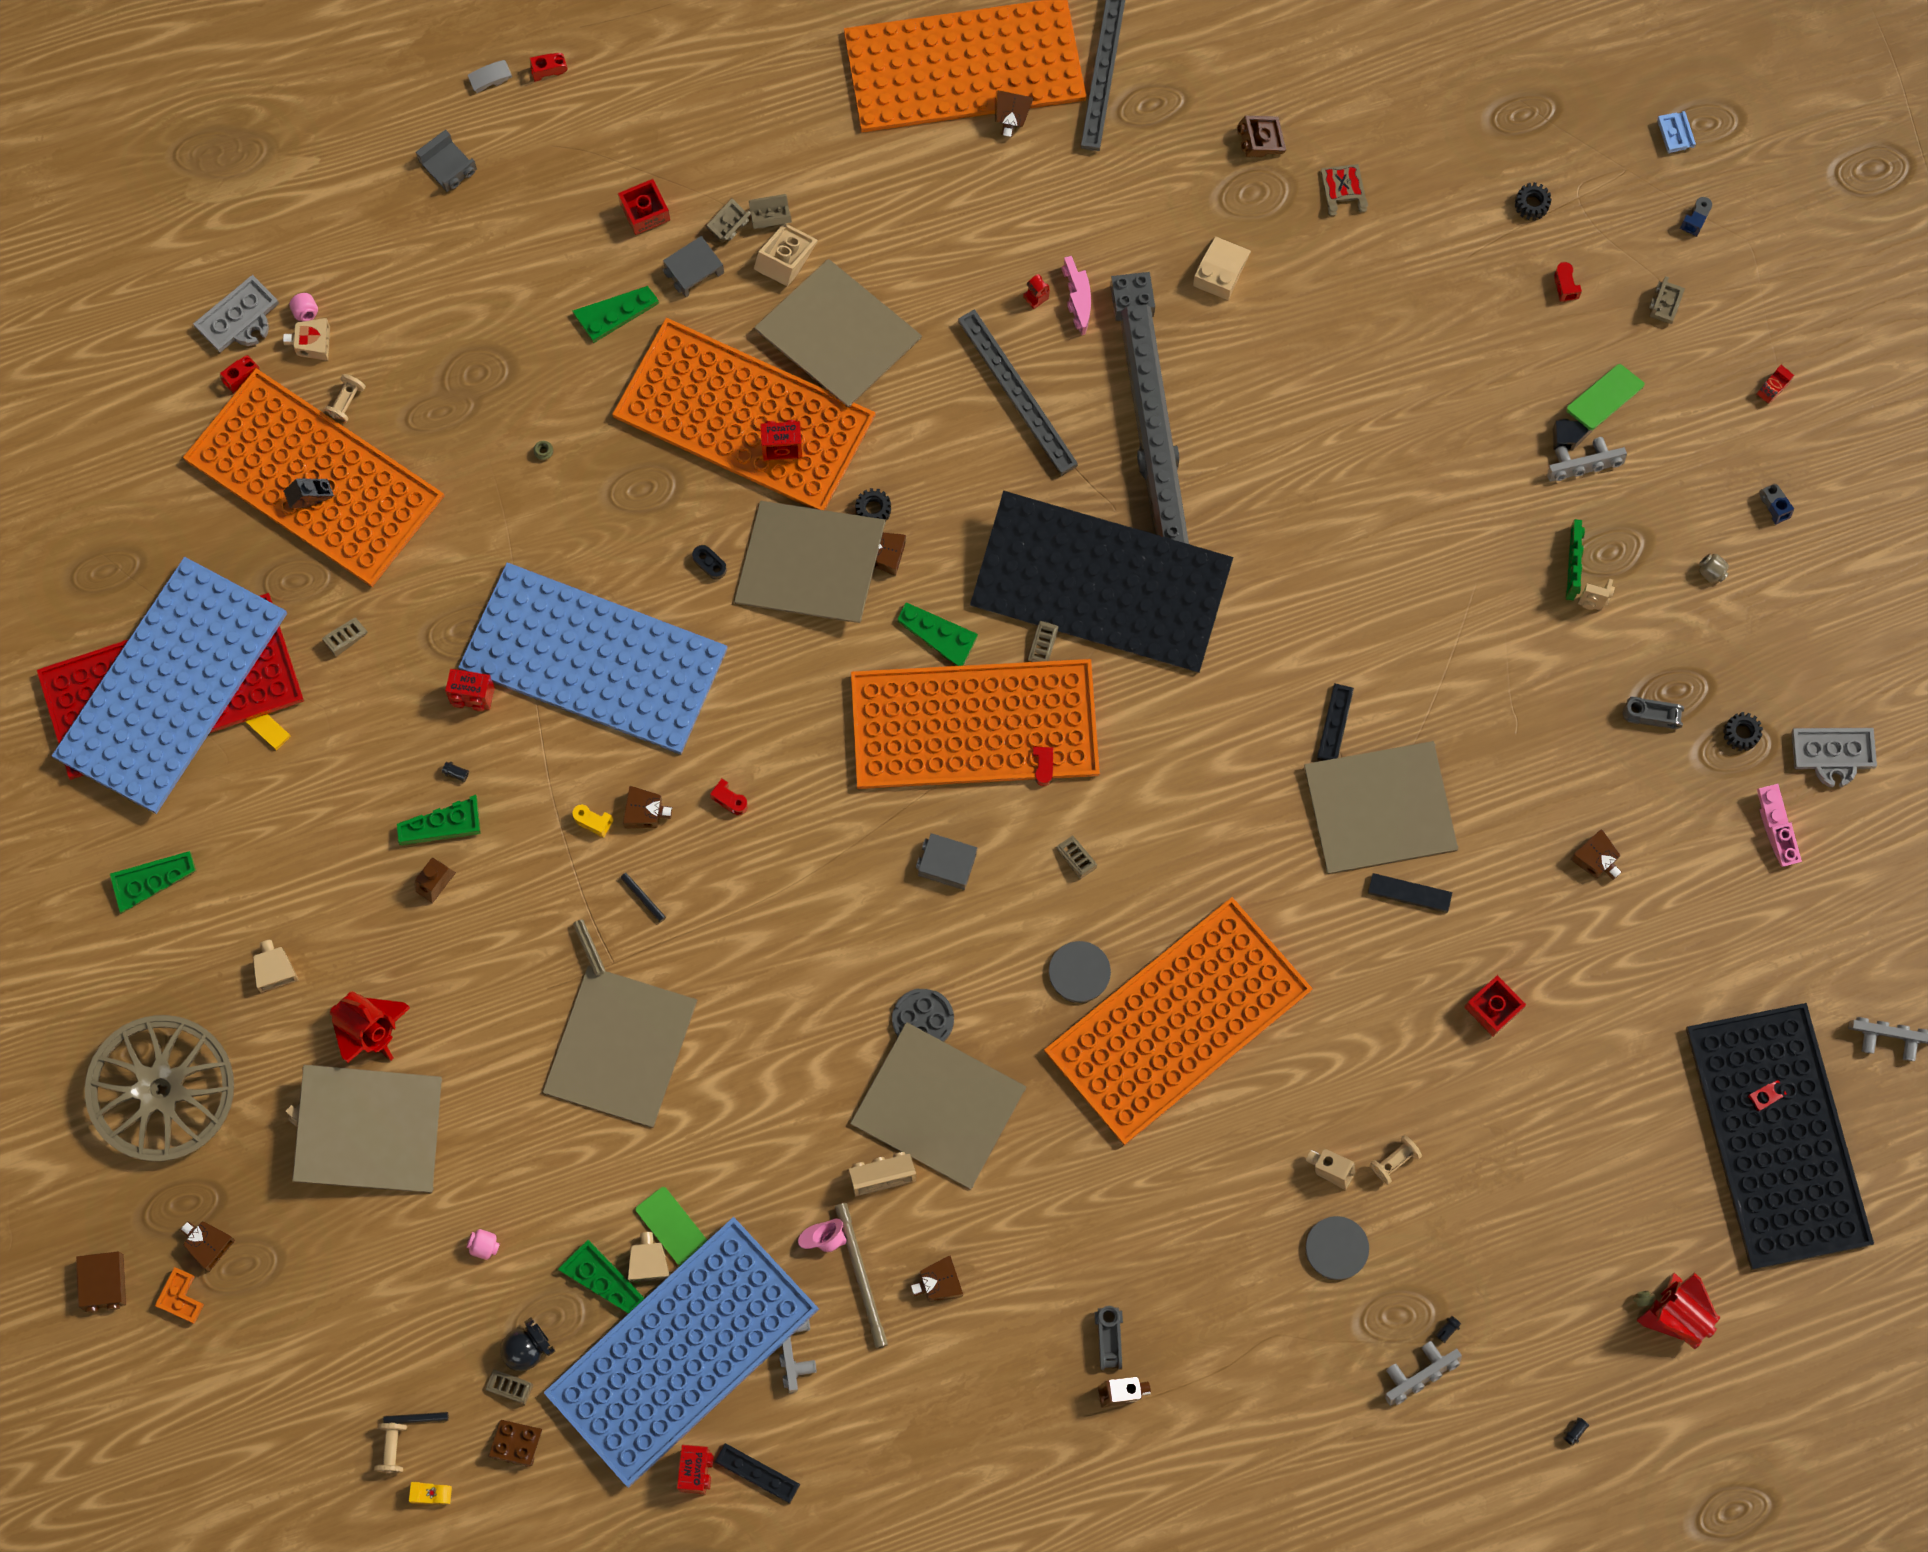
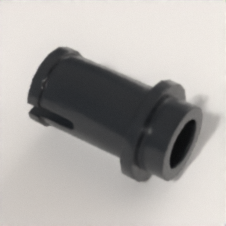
M446 762L442 773L446 777L449 775L465 782L469 775V770L453 765V762Z
M1453 1316L1447 1317L1446 1323L1435 1333V1336L1441 1339L1443 1343H1446L1456 1329H1460L1461 1323Z
M1578 1417L1569 1431L1564 1432L1565 1436L1563 1439L1572 1446L1575 1443L1578 1444V1439L1589 1427V1424Z

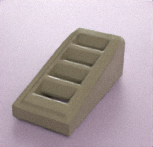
M355 617L328 633L322 640L337 657L368 632ZM354 625H355L356 628L360 631V632H358L357 634H356V632L351 628V627L354 626ZM349 630L353 636L349 637L345 632ZM340 635L346 639L344 642L339 638ZM335 639L339 643L337 646L332 642Z
M1039 621L1028 662L1049 661L1059 627L1057 625ZM1041 637L1044 639L1050 640V643L1039 640V638ZM1037 645L1048 648V650L1046 651L1036 647ZM1038 653L1045 655L1046 657L1044 659L1041 657L1034 656V654Z
M1073 835L1056 846L1079 879H1082L1097 868L1096 862ZM1071 843L1074 844V846L1070 848L1068 851L1064 850V848L1070 845ZM1076 849L1079 851L1074 856H1069ZM1082 855L1083 859L1075 863L1074 860ZM1084 862L1088 863L1086 866L1080 869L1079 866L1081 864H1083Z
M493 1370L485 1390L526 1405L533 1384ZM497 1376H499L501 1380L497 1389L493 1388ZM505 1379L509 1380L505 1391H501ZM515 1382L516 1386L514 1388V1391L512 1394H510L509 1391L512 1386V1383ZM520 1385H523L524 1388L520 1397L516 1396Z

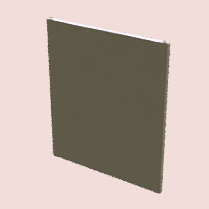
M827 259L754 327V330L848 408L922 338L921 334L830 259Z
M760 501L734 603L861 623L886 521L878 518Z
M1434 741L1304 764L1328 874L1458 850Z
M588 966L543 1093L646 1125L649 1128H654L698 1000L607 971L600 976H596L592 967Z
M906 1022L857 1113L851 1120V1125L895 1149L905 1152V1154H910L917 1161L972 1189L1022 1094L1026 1091V1086Z
M303 1065L295 1161L292 1176L293 1182L433 1192L442 1077Z

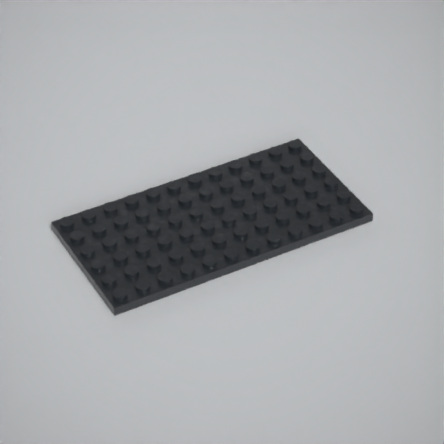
M1003 490L970 606L1035 625H1039V621L1057 625L1059 632L1200 673L1234 557Z
M1807 1003L1687 1026V1036L1750 1269L1755 1270L1874 1245ZM1779 1080L1780 1083L1774 1085V1090L1777 1094H1782L1783 1097L1761 1111H1757L1755 1104L1748 1098V1095ZM1763 1092L1758 1093V1101L1766 1104L1768 1102L1766 1094Z

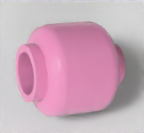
M308 293L295 295L289 303L290 309L298 321L313 320L318 313V306L313 297Z
M478 1229L475 1233L471 1232L466 1248L469 1249V1253L472 1256L487 1260L491 1254L496 1255L499 1243L496 1242L497 1237L494 1233Z

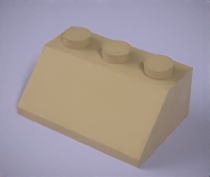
M905 1152L896 1153L893 1155V1158L886 1160L885 1157L872 1160L873 1163L866 1165L864 1162L852 1165L853 1168L849 1169L855 1197L916 1182V1172L911 1155H905Z

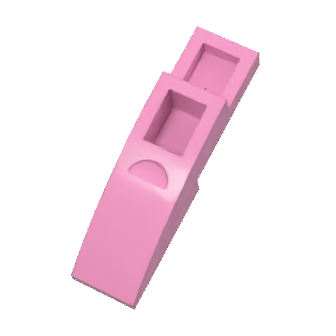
M1072 256L1064 258V265L1062 266L1064 277L1069 279L1070 297L1067 306L1069 312H1073L1075 316L1073 319L1075 328L1077 330L1080 329L1081 335H1085L1091 310L1089 280L1086 271L1078 272Z
M1775 784L1757 789L1762 809H1759L1781 867L1802 862L1792 823L1788 822L1779 785Z

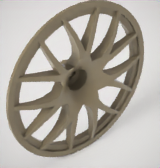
M170 1015L143 1017L127 1023L113 1032L101 1044L93 1056L85 1080L87 1111L98 1133L106 1142L121 1153L147 1161L177 1159L205 1145L222 1127L230 1111L234 1095L232 1066L227 1053L219 1041L199 1024L185 1018ZM153 1028L177 1029L162 1053ZM147 1029L149 1030L155 1050L156 1060L152 1068L144 1066L140 1062L129 1040L130 1036ZM181 1031H185L200 1039L193 1051L179 1067H170L168 1063L170 1054ZM125 1040L134 1065L108 1057ZM203 1044L207 1045L218 1062L190 1067ZM108 1062L133 1072L138 1082L132 1086H117L101 1083L99 1078L104 1063ZM220 1067L222 1087L194 1090L186 1089L183 1086L186 1077L196 1072ZM160 1086H163L164 1088L168 1087L165 1090L167 1093L166 1095L163 1096L162 1094H157L160 1091ZM98 1087L124 1093L103 1109H100ZM222 1092L220 1104L214 1116L193 1098ZM131 1099L140 1100V1109L113 1132L105 1121L103 1114L125 1101ZM186 1101L205 1113L212 1121L196 1136L175 1112L176 1103ZM159 1110L164 1115L165 1149H145L143 1147L147 1123L151 1114ZM141 1119L139 1147L126 1142L118 1136V1134ZM173 1119L193 1139L182 1145L170 1148Z

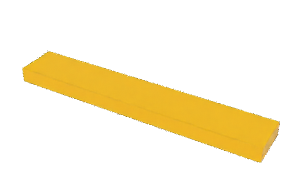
M268 714L245 721L276 750L291 737Z

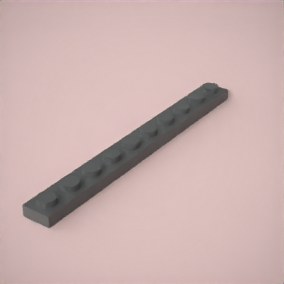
M1106 0L1081 149L1100 151L1125 0Z
M974 309L958 318L959 324L1059 474L1062 476L1078 466L1077 461L976 310Z

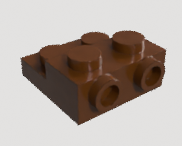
M1244 116L1238 123L1237 133L1242 136L1241 150L1245 151L1246 157H1264L1266 154L1285 153L1286 147L1279 117Z

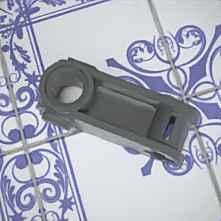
M1631 696L1627 699L1626 706L1623 708V716L1630 723L1671 729H1680L1683 726L1681 716L1682 712H1684V706ZM1631 707L1637 708L1639 713H1634Z
M1113 1306L1098 1308L1094 1313L1095 1324H1098L1100 1369L1118 1367L1120 1370L1122 1369L1120 1323H1123L1122 1310L1119 1311V1307ZM1111 1312L1114 1315V1321L1111 1323L1105 1322L1103 1314Z

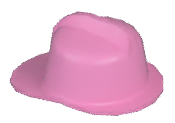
M833 1219L810 1226L800 1234L798 1244L801 1248L805 1249L818 1247L824 1252H832L846 1244V1238L842 1231L843 1222L840 1219Z

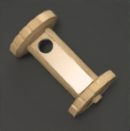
M343 374L340 380L344 385L333 406H325L323 412L337 422L347 423L349 418L345 415L348 406L357 391L363 392L366 386L357 378ZM350 387L353 390L352 392H347L346 388Z
M1406 1135L1400 1139L1403 1145L1380 1164L1375 1160L1370 1163L1375 1174L1385 1184L1392 1182L1389 1175L1412 1156L1417 1160L1422 1157L1419 1148ZM1387 1163L1390 1165V1169L1388 1171L1385 1170V1165Z
M395 1423L378 1424V1429L386 1431L383 1465L374 1466V1471L386 1472V1474L402 1473L403 1467L395 1465L398 1432L406 1431L407 1425Z

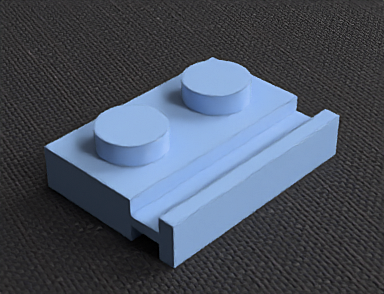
M1685 111L1658 116V125L1668 153L1695 147L1696 143Z

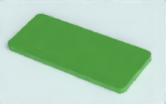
M1618 364L1568 405L1566 411L1589 430H1594L1643 389L1645 383L1623 365Z
M661 1187L636 1207L638 1215L660 1243H662L679 1267L708 1241L666 1187Z

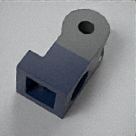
M1707 197L1698 198L1692 209V217L1686 215L1680 229L1697 237L1712 208L1711 200Z
M1772 484L1760 490L1761 500L1771 513V519L1775 525L1791 518L1794 507L1777 484Z

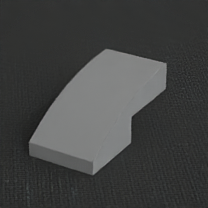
M502 60L484 66L468 74L474 91L479 93L492 84L496 86L512 78V74L506 61Z

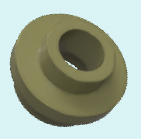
M539 441L534 446V455L540 460H547L553 455V446L547 441ZM542 449L547 450L546 453H540Z
M1649 1291L1638 1292L1637 1296L1633 1299L1638 1307L1649 1306L1654 1303L1655 1295L1650 1294Z

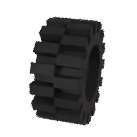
M1535 182L1533 186H1531V183L1522 186L1515 199L1517 213L1521 212L1520 216L1522 218L1526 215L1527 220L1532 217L1533 221L1537 217L1541 219L1543 215L1547 214L1552 198H1550L1551 193H1547V187L1542 189L1543 185L1540 184L1538 187ZM1529 196L1536 197L1540 200V205L1537 207L1527 204L1526 198Z
M870 488L869 492L866 489L863 491V495L861 493L858 495L859 499H856L855 505L856 515L884 519L885 521L889 519L891 501L884 491L881 493L880 489L873 491V488ZM871 501L878 502L881 505V510L876 514H871L866 510V505Z
M1741 712L1739 715L1737 713L1726 723L1723 734H1725L1724 739H1728V745H1733L1732 749L1739 748L1738 751L1743 749L1748 751L1760 741L1763 727H1760L1761 722L1760 720L1756 721L1757 717L1755 715L1752 718L1750 717L1751 713L1744 715V712ZM1739 725L1747 726L1750 730V737L1740 738L1736 734V727Z

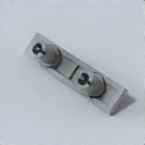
M1598 437L1592 442L1597 454L1571 460L1566 446H1560L1555 450L1559 463L1549 465L1547 473L1549 482L1555 480L1562 481L1572 476H1582L1592 471L1599 472L1609 467H1619L1625 463L1627 456L1625 447L1608 451L1604 438Z
M1856 1017V1020L1849 1021L1848 1029L1864 1033L1862 1052L1874 1054L1876 1039L1879 1035L1904 1039L1903 1060L1907 1061L1916 1060L1917 1047L1920 1042L1928 1044L1927 1029L1918 1028V1031H1912L1909 1026L1897 1025V1028L1890 1027L1888 1022L1877 1021V1024L1869 1023V1019Z
M807 1320L796 1332L809 1331V1320ZM789 1337L781 1345L783 1354H779L781 1367H785L786 1375L782 1376L784 1388H788L789 1393H794L798 1391L796 1379L798 1375L816 1373L817 1370L815 1360L798 1363L794 1361L791 1338Z
M1432 1341L1426 1343L1422 1350L1432 1364L1410 1379L1405 1377L1397 1364L1390 1366L1386 1372L1396 1387L1386 1393L1385 1399L1390 1406L1394 1403L1396 1405L1401 1404L1407 1399L1406 1396L1408 1394L1420 1392L1425 1387L1424 1384L1430 1380L1435 1382L1443 1376L1441 1373L1448 1369L1449 1371L1456 1369L1460 1365L1459 1362L1462 1357L1458 1349H1455L1446 1356H1441Z

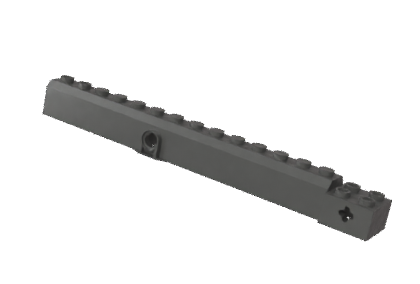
M1150 272L1111 276L1110 289L1115 321H1121L1140 441L1137 460L1139 472L1146 480L1154 534L1189 544L1177 472L1179 450L1178 446H1173L1152 318L1155 313V301Z

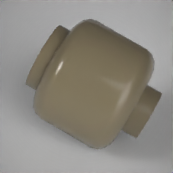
M1707 554L1699 563L1700 574L1710 583L1722 582L1728 576L1729 565L1718 554Z

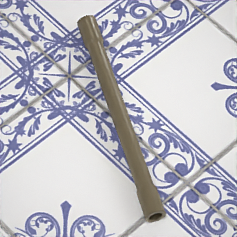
M847 1203L836 1205L835 1210L838 1219L843 1222L842 1230L846 1238V1244L871 1326L876 1349L887 1346L888 1343L880 1323L861 1258Z

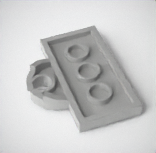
M252 275L193 323V325L219 353L234 341L245 346L257 345L259 342L256 337L251 336V333L259 330L262 337L266 338L269 324L265 315L274 309L279 302Z
M1793 728L1791 731L1795 769H1815L1819 780L1828 787L1833 788L1835 786V781L1832 779L1833 773L1840 775L1841 782L1839 785L1841 788L1854 779L1857 769H1875L1877 767L1874 728Z

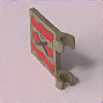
M1359 164L1321 169L1329 216L1337 214L1338 207L1336 202L1358 200L1359 212L1367 211L1368 202L1364 193Z

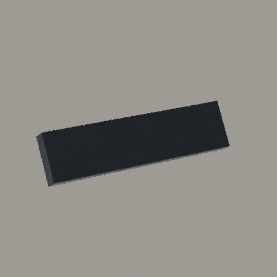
M1334 683L1317 760L1325 761L1336 759L1339 756L1353 695V687Z
M1375 873L1372 874L1368 890L1370 895L1445 913L1449 911L1452 892Z
M726 1443L715 1460L716 1464L789 1504L800 1487V1484Z

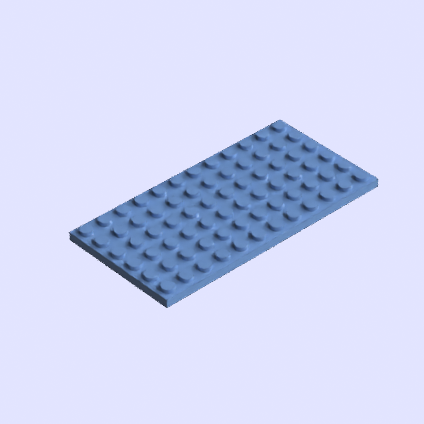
M184 557L52 754V757L157 814L288 613L275 604Z
M507 562L462 658L459 670L490 675L492 682L682 754L728 647L727 645Z
M733 1217L555 1381L544 1394L629 1488L809 1320L819 1308Z

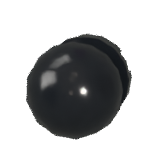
M532 1317L524 1322L526 1325L525 1329H516L510 1332L503 1339L500 1346L501 1358L504 1364L512 1370L527 1371L532 1369L539 1363L542 1353L550 1356L556 1352L553 1346L549 1348V1339L537 1323L532 1325L534 1323Z

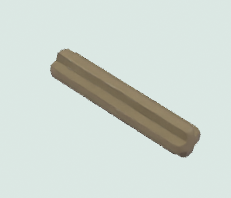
M581 919L574 922V928L595 975L600 976L604 974L605 968L584 920Z

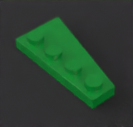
M645 286L572 310L592 342L595 343L658 305L659 300L649 286Z
M1574 519L1570 530L1566 600L1572 601L1581 591V562L1584 551L1582 539L1584 538L1585 527H1582V520Z
M907 602L897 619L898 623L915 636L920 637L928 646L934 648L941 656L956 666H964L978 638L977 633Z
M477 795L470 796V799L462 802L460 800L454 802L449 807L435 809L433 813L425 816L419 815L398 823L399 845L481 834Z
M191 851L110 873L120 913L126 912L196 872Z
M587 1240L558 1268L562 1273L628 1314L645 1299L590 1240Z

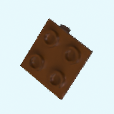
M501 1420L489 1457L494 1458V1460H505L507 1463L522 1464L525 1467L533 1466L534 1454L542 1429Z

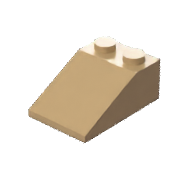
M784 224L758 252L754 270L788 287L801 270L818 240L788 224Z
M1215 236L1195 274L1193 286L1229 300L1251 251Z

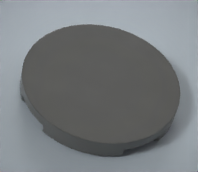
M1084 941L1070 942L1059 948L1053 955L1049 966V979L1056 992L1062 998L1076 1003L1089 1002L1097 998L1107 988L1111 975L1110 963L1105 953L1096 945Z
M929 989L911 990L904 994L895 1005L892 1015L893 1029L897 1037H899L904 1024L908 1022L945 1042L950 1036L954 1025L952 1006L937 991Z
M1340 1216L1328 1217L1319 1221L1309 1232L1305 1245L1306 1256L1311 1266L1323 1277L1331 1280H1345L1356 1275L1366 1264L1369 1255V1242L1363 1229L1353 1220Z

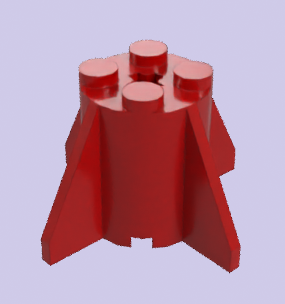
M353 991L349 992L330 1010L342 1059L349 1063L362 1050H365L366 1052L380 1051L386 1058L392 1061L394 1057L387 1045L393 1038L391 1033L392 1029L395 1030L396 1028L395 1022L410 1009L409 1005L399 1001L365 998L361 994Z
M1673 1273L1668 1287L1661 1293L1663 1297L1660 1302L1655 1300L1652 1307L1637 1318V1322L1642 1326L1684 1340L1689 1346L1696 1349L1705 1337L1710 1338L1717 1330L1714 1326L1719 1321L1720 1316L1716 1314L1704 1284L1696 1273H1693L1685 1281H1682L1677 1274Z

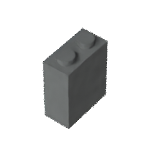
M931 833L929 839L925 838L922 850L925 851L923 858L919 857L916 869H919L918 876L965 890L978 847Z

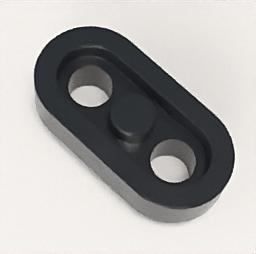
M699 545L693 550V561L708 576L713 579H721L725 576L727 572L726 563L708 546ZM701 555H705V556H706L705 559H700L699 557H700ZM715 568H720L719 572H714L713 570Z

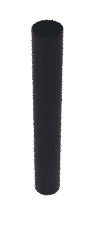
M624 873L620 877L622 881L660 923L664 921L666 916L627 873Z
M448 1412L383 1416V1423L395 1424L449 1421Z

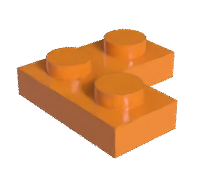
M174 1267L155 1306L195 1324L204 1306L203 1303L186 1296L195 1276Z

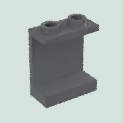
M446 129L416 151L418 161L446 192L458 187L461 181L466 177H471L477 170L473 158L469 160L452 142L451 135Z
M702 236L663 260L664 274L668 279L672 278L675 282L673 284L679 293L682 292L685 297L689 296L688 289L712 273H715L717 277L724 274L722 262Z

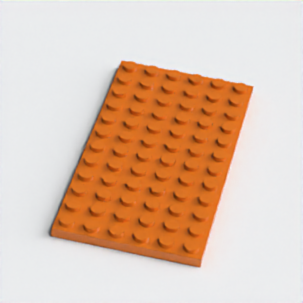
M1040 0L844 28L861 133L995 114L996 90L1033 97L1030 108L1086 101V92L1068 0Z
M666 317L612 416L617 420L809 508L826 510L874 420L876 412L856 403H853L848 408L829 391ZM786 420L800 421L803 458L763 461L760 423L767 421L778 423L785 422Z
M257 368L183 456L184 461L371 587L376 584L444 498L443 492ZM295 479H328L334 496L307 508H290L283 491Z
M1091 659L851 672L857 789L1035 780V773L1038 769V756H1033V747H1053L1052 779L1100 775Z
M1231 897L1045 1048L1044 1052L1125 1146L1307 996L1313 988L1235 899Z

